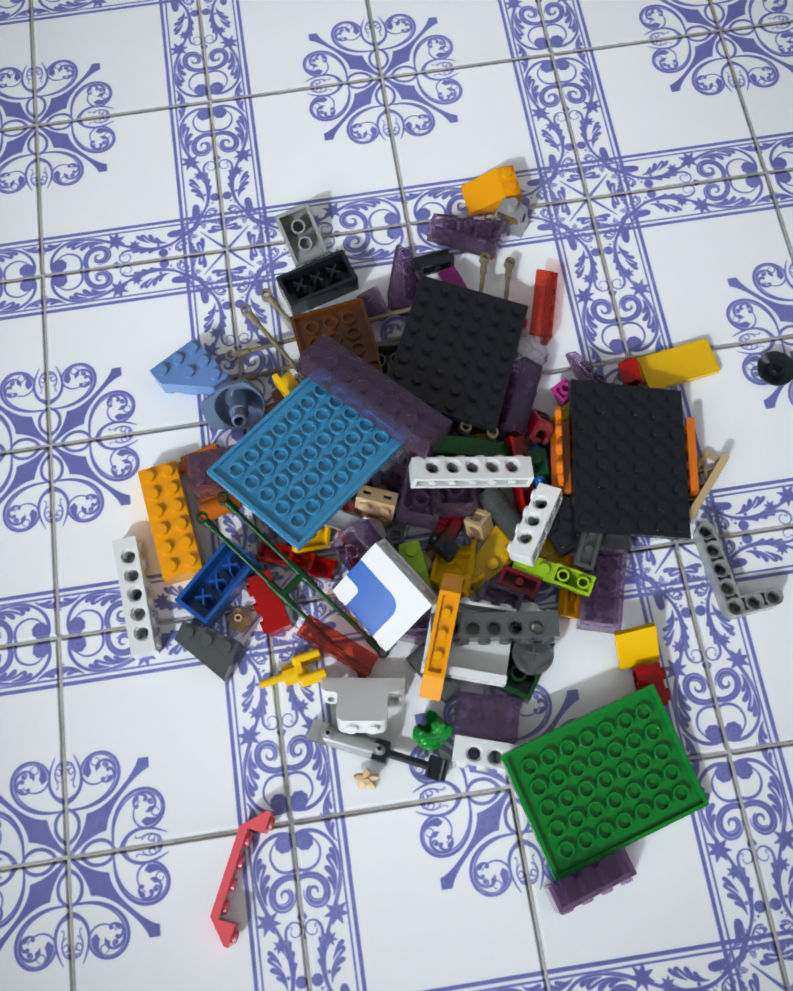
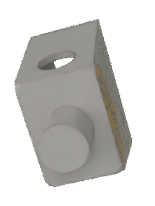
M514 197L509 199L503 198L491 226L521 238L529 223L527 206L518 203V200Z

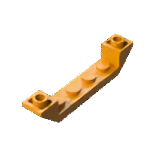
M443 573L419 697L436 701L441 699L464 576Z

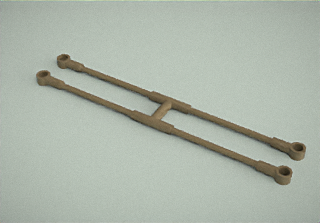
M487 252L481 253L479 258L481 264L479 292L482 293L484 290L485 274H487V267L491 259V255ZM507 257L503 264L505 268L504 278L506 279L504 299L507 300L512 269L516 263L512 257ZM462 422L459 432L462 435H468L472 425ZM496 428L495 435L490 434L491 431L487 430V439L495 440L499 430Z
M269 288L262 289V299L268 301L292 326L290 317L272 296L271 290ZM243 304L240 308L242 315L248 317L296 370L302 380L307 378L304 370L297 366L260 323L261 321L252 312L251 306ZM246 308L249 309L248 312H243L244 309H246Z
M411 305L407 308L369 317V321L372 322L409 312ZM401 336L382 340L376 343L400 341ZM296 338L280 340L277 343L283 345L295 342ZM269 343L250 349L245 348L236 351L231 349L226 352L225 356L230 362H234L239 357L275 346ZM230 353H234L232 359L229 358ZM302 362L296 363L298 367L303 366ZM286 365L256 374L255 372L243 376L237 374L232 377V380L243 378L253 381L262 376L293 369V367Z

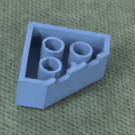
M193 338L149 370L154 380L164 392L172 394L173 392H179L186 395H211L216 392L219 385L230 381L229 376L196 338Z

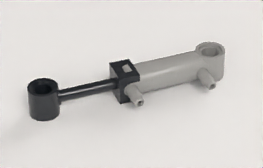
M313 719L307 738L309 741L362 756L385 765L387 759L390 758L426 770L425 777L440 782H445L450 765L449 760L438 756L430 755L429 760L426 761L390 750L392 745L390 741L361 733H343L339 731L337 726L318 719Z

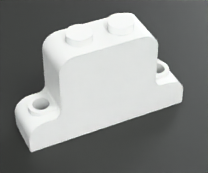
M322 678V697L326 703L337 704L336 719L339 731L348 734L381 733L388 728L389 705L401 703L405 699V678Z

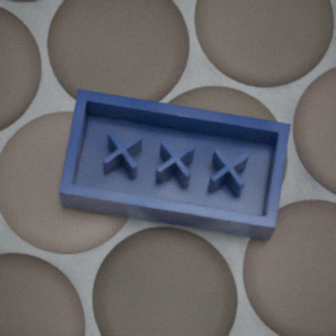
M227 538V539H228L231 543H233L258 569L261 568V565H260V563L258 562V560H256L254 557H252L250 554H248L245 550H243L241 547H239L237 544H235L233 541H231L229 538ZM223 542L177 596L175 601L202 624L211 629L248 584L247 578L254 576L256 573Z

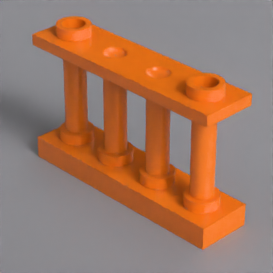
M687 417L683 426L688 496L696 497L699 492L695 421L694 417Z

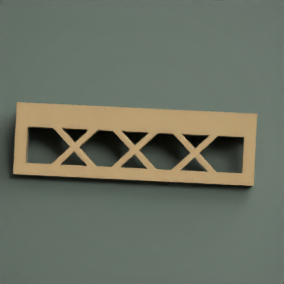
M705 450L698 461V474L703 473L706 481L699 483L701 489L695 498L688 499L689 503L692 502L691 506L689 505L690 522L694 519L728 462L729 455L723 453L718 457ZM706 457L716 462L714 467H705L704 460Z

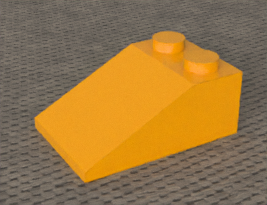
M513 165L495 168L461 186L469 217L497 211L503 198L509 199L514 197L518 200V203H521L522 192Z

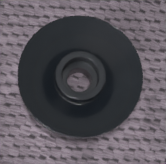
M779 351L767 352L760 357L757 363L758 374L763 381L770 385H786L793 379V360L785 353Z

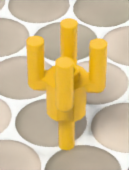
M316 648L293 656L291 664L281 667V674L259 681L261 689L285 681L286 686L300 683L302 687L321 682L322 678H329L325 668L309 672L307 667L308 664L323 660L321 652Z

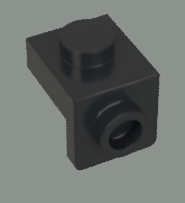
M443 531L438 535L433 534L427 540L428 545L424 550L429 552L434 549L446 563H449L454 559L460 547Z

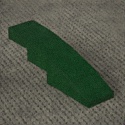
M433 435L432 438L433 456H510L508 445L493 441L450 435Z

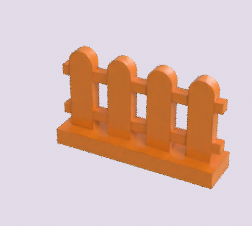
M556 406L555 429L550 437L551 486L562 489L563 494H571L569 421H562L561 406Z

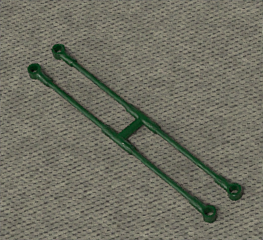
M226 492L218 493L217 502L228 508L287 563V566L296 576L281 589L219 531V528L209 519L206 512L200 511L197 513V522L207 527L214 535L216 534L267 583V586L291 610H295L346 660V663L357 672L358 678H368L370 675L369 669L362 667L352 656L350 657L298 607V604L292 600L289 594L303 581L312 590H315L366 639V642L376 651L380 659L388 657L389 651L386 652L385 656H381L379 651L383 648L378 645L377 641L372 636H369L329 598L293 560H290L251 523L229 499ZM220 496H226L227 498L225 501L219 500ZM205 515L206 519L200 521L199 516ZM361 670H365L367 672L366 677H362L360 675Z

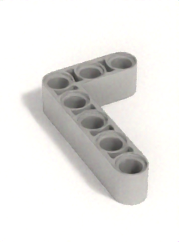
M703 522L695 529L693 540L720 612L724 618L733 620L771 610L782 603L783 593L776 587L741 595L714 525L709 522ZM700 530L707 532L708 537L703 536ZM707 548L712 549L715 555H710ZM714 567L720 568L722 574L716 573ZM722 586H726L729 593L723 592ZM768 594L773 596L774 602L768 599ZM748 600H752L755 603V608L749 605ZM729 605H733L736 608V613L730 611Z

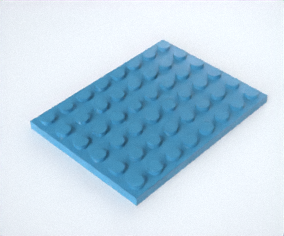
M319 365L207 470V474L295 549L300 551L409 440L410 435Z

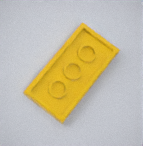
M706 338L637 358L642 368L645 385L650 388L666 389L720 372V367Z

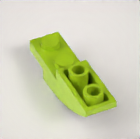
M539 557L534 567L516 561L512 565L514 569L542 579V583L587 597L590 596L596 580L595 576Z

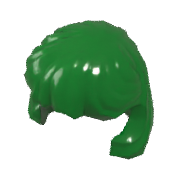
M429 709L425 713V726H422L420 723L414 726L412 736L420 747L432 751L439 749L452 736L453 727L438 716L436 712Z

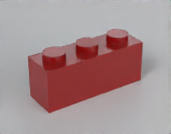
M270 570L263 572L270 580L274 581ZM258 575L247 578L249 585L246 586L250 597L254 596L256 603L253 604L257 615L261 614L263 621L260 622L264 634L268 632L269 636L273 637L292 629L293 626L283 601Z

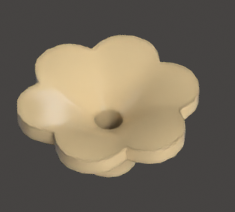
M235 608L233 613L227 617L230 623L229 628L232 631L238 630L242 633L246 631L247 627L252 625L250 612L247 609Z

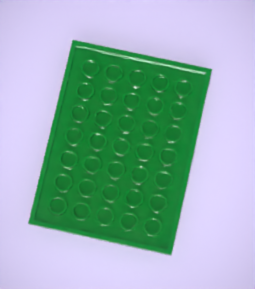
M648 684L499 755L555 881L710 805L654 684Z

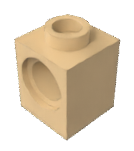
M473 507L464 519L467 536L483 542L494 528L491 512L477 507Z

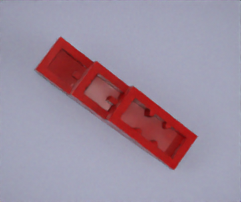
M261 541L255 557L256 560L291 570L278 554L264 541ZM273 543L309 576L329 581L334 580L339 566L337 560L319 557L317 554L309 552L295 553L292 551L291 546Z

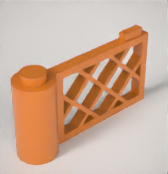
M216 443L180 457L181 461L178 462L181 472H186L200 509L197 510V513L200 511L206 512L211 521L231 513L228 508L217 502V495L220 492H226L229 499L239 509L243 507L241 502L227 490H218L219 484L217 482L213 488L205 485L210 476L207 472L199 470V467L203 461L209 463L210 468L217 459L221 458ZM215 451L216 454L213 460L204 458L206 453ZM193 458L198 460L195 468L188 466L186 461ZM197 473L205 475L201 484L194 482ZM203 489L211 491L209 497L201 500L200 494ZM220 496L219 498L220 501L227 499L226 496ZM205 515L199 516L201 521L206 519Z

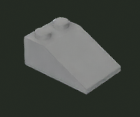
M308 203L274 216L295 267L329 254Z

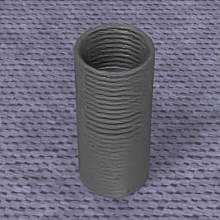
M499 487L484 488L475 498L478 499L485 510L491 512L493 520L503 530L507 538L513 540L516 526L523 519L522 514L510 502L502 489Z

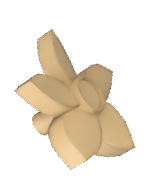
M366 767L363 773L354 775V779L359 782V790L366 788V786L375 790V783L373 781L379 778L378 774L370 775V769Z

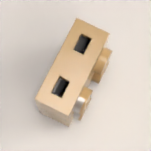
M364 485L357 492L353 513L362 517L377 518L383 523L384 527L391 528L399 493Z

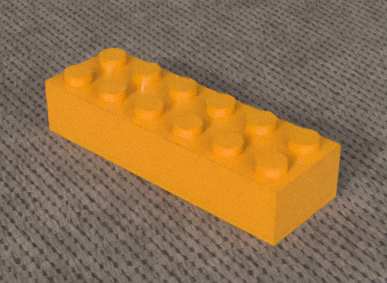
M174 460L137 471L163 580L168 585H173L193 579L205 563L179 465Z

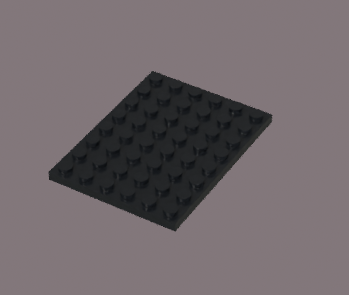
M421 275L381 400L460 423L463 422L464 424L495 433L529 306Z
M570 379L568 382L572 531L685 541L691 539L681 391Z

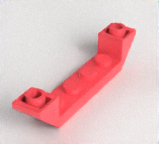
M265 811L239 826L210 915L223 947L229 948L233 943L236 944L240 934V930L237 929L239 923L225 919L223 915H227L231 901H228L230 893L235 891L238 879L235 877L238 869L241 870L243 867L245 847H249L252 840L250 831L254 830L264 834H268V830L272 831L276 820L273 817L274 812Z

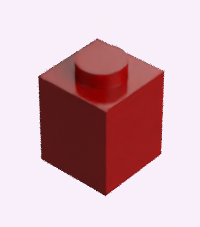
M636 357L626 358L621 363H618L623 385L640 386L646 384L641 365Z

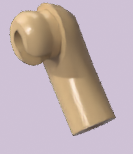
M434 549L429 552L423 550L422 553L427 571L431 573L432 560L436 551Z

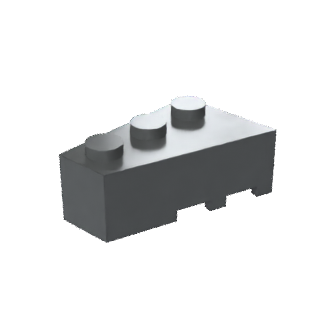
M182 621L175 637V641L228 684L243 648L240 641Z

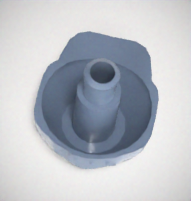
M240 378L219 385L215 393L202 400L201 410L207 424L213 429L242 430L255 426L263 418L266 400L257 386L246 379Z

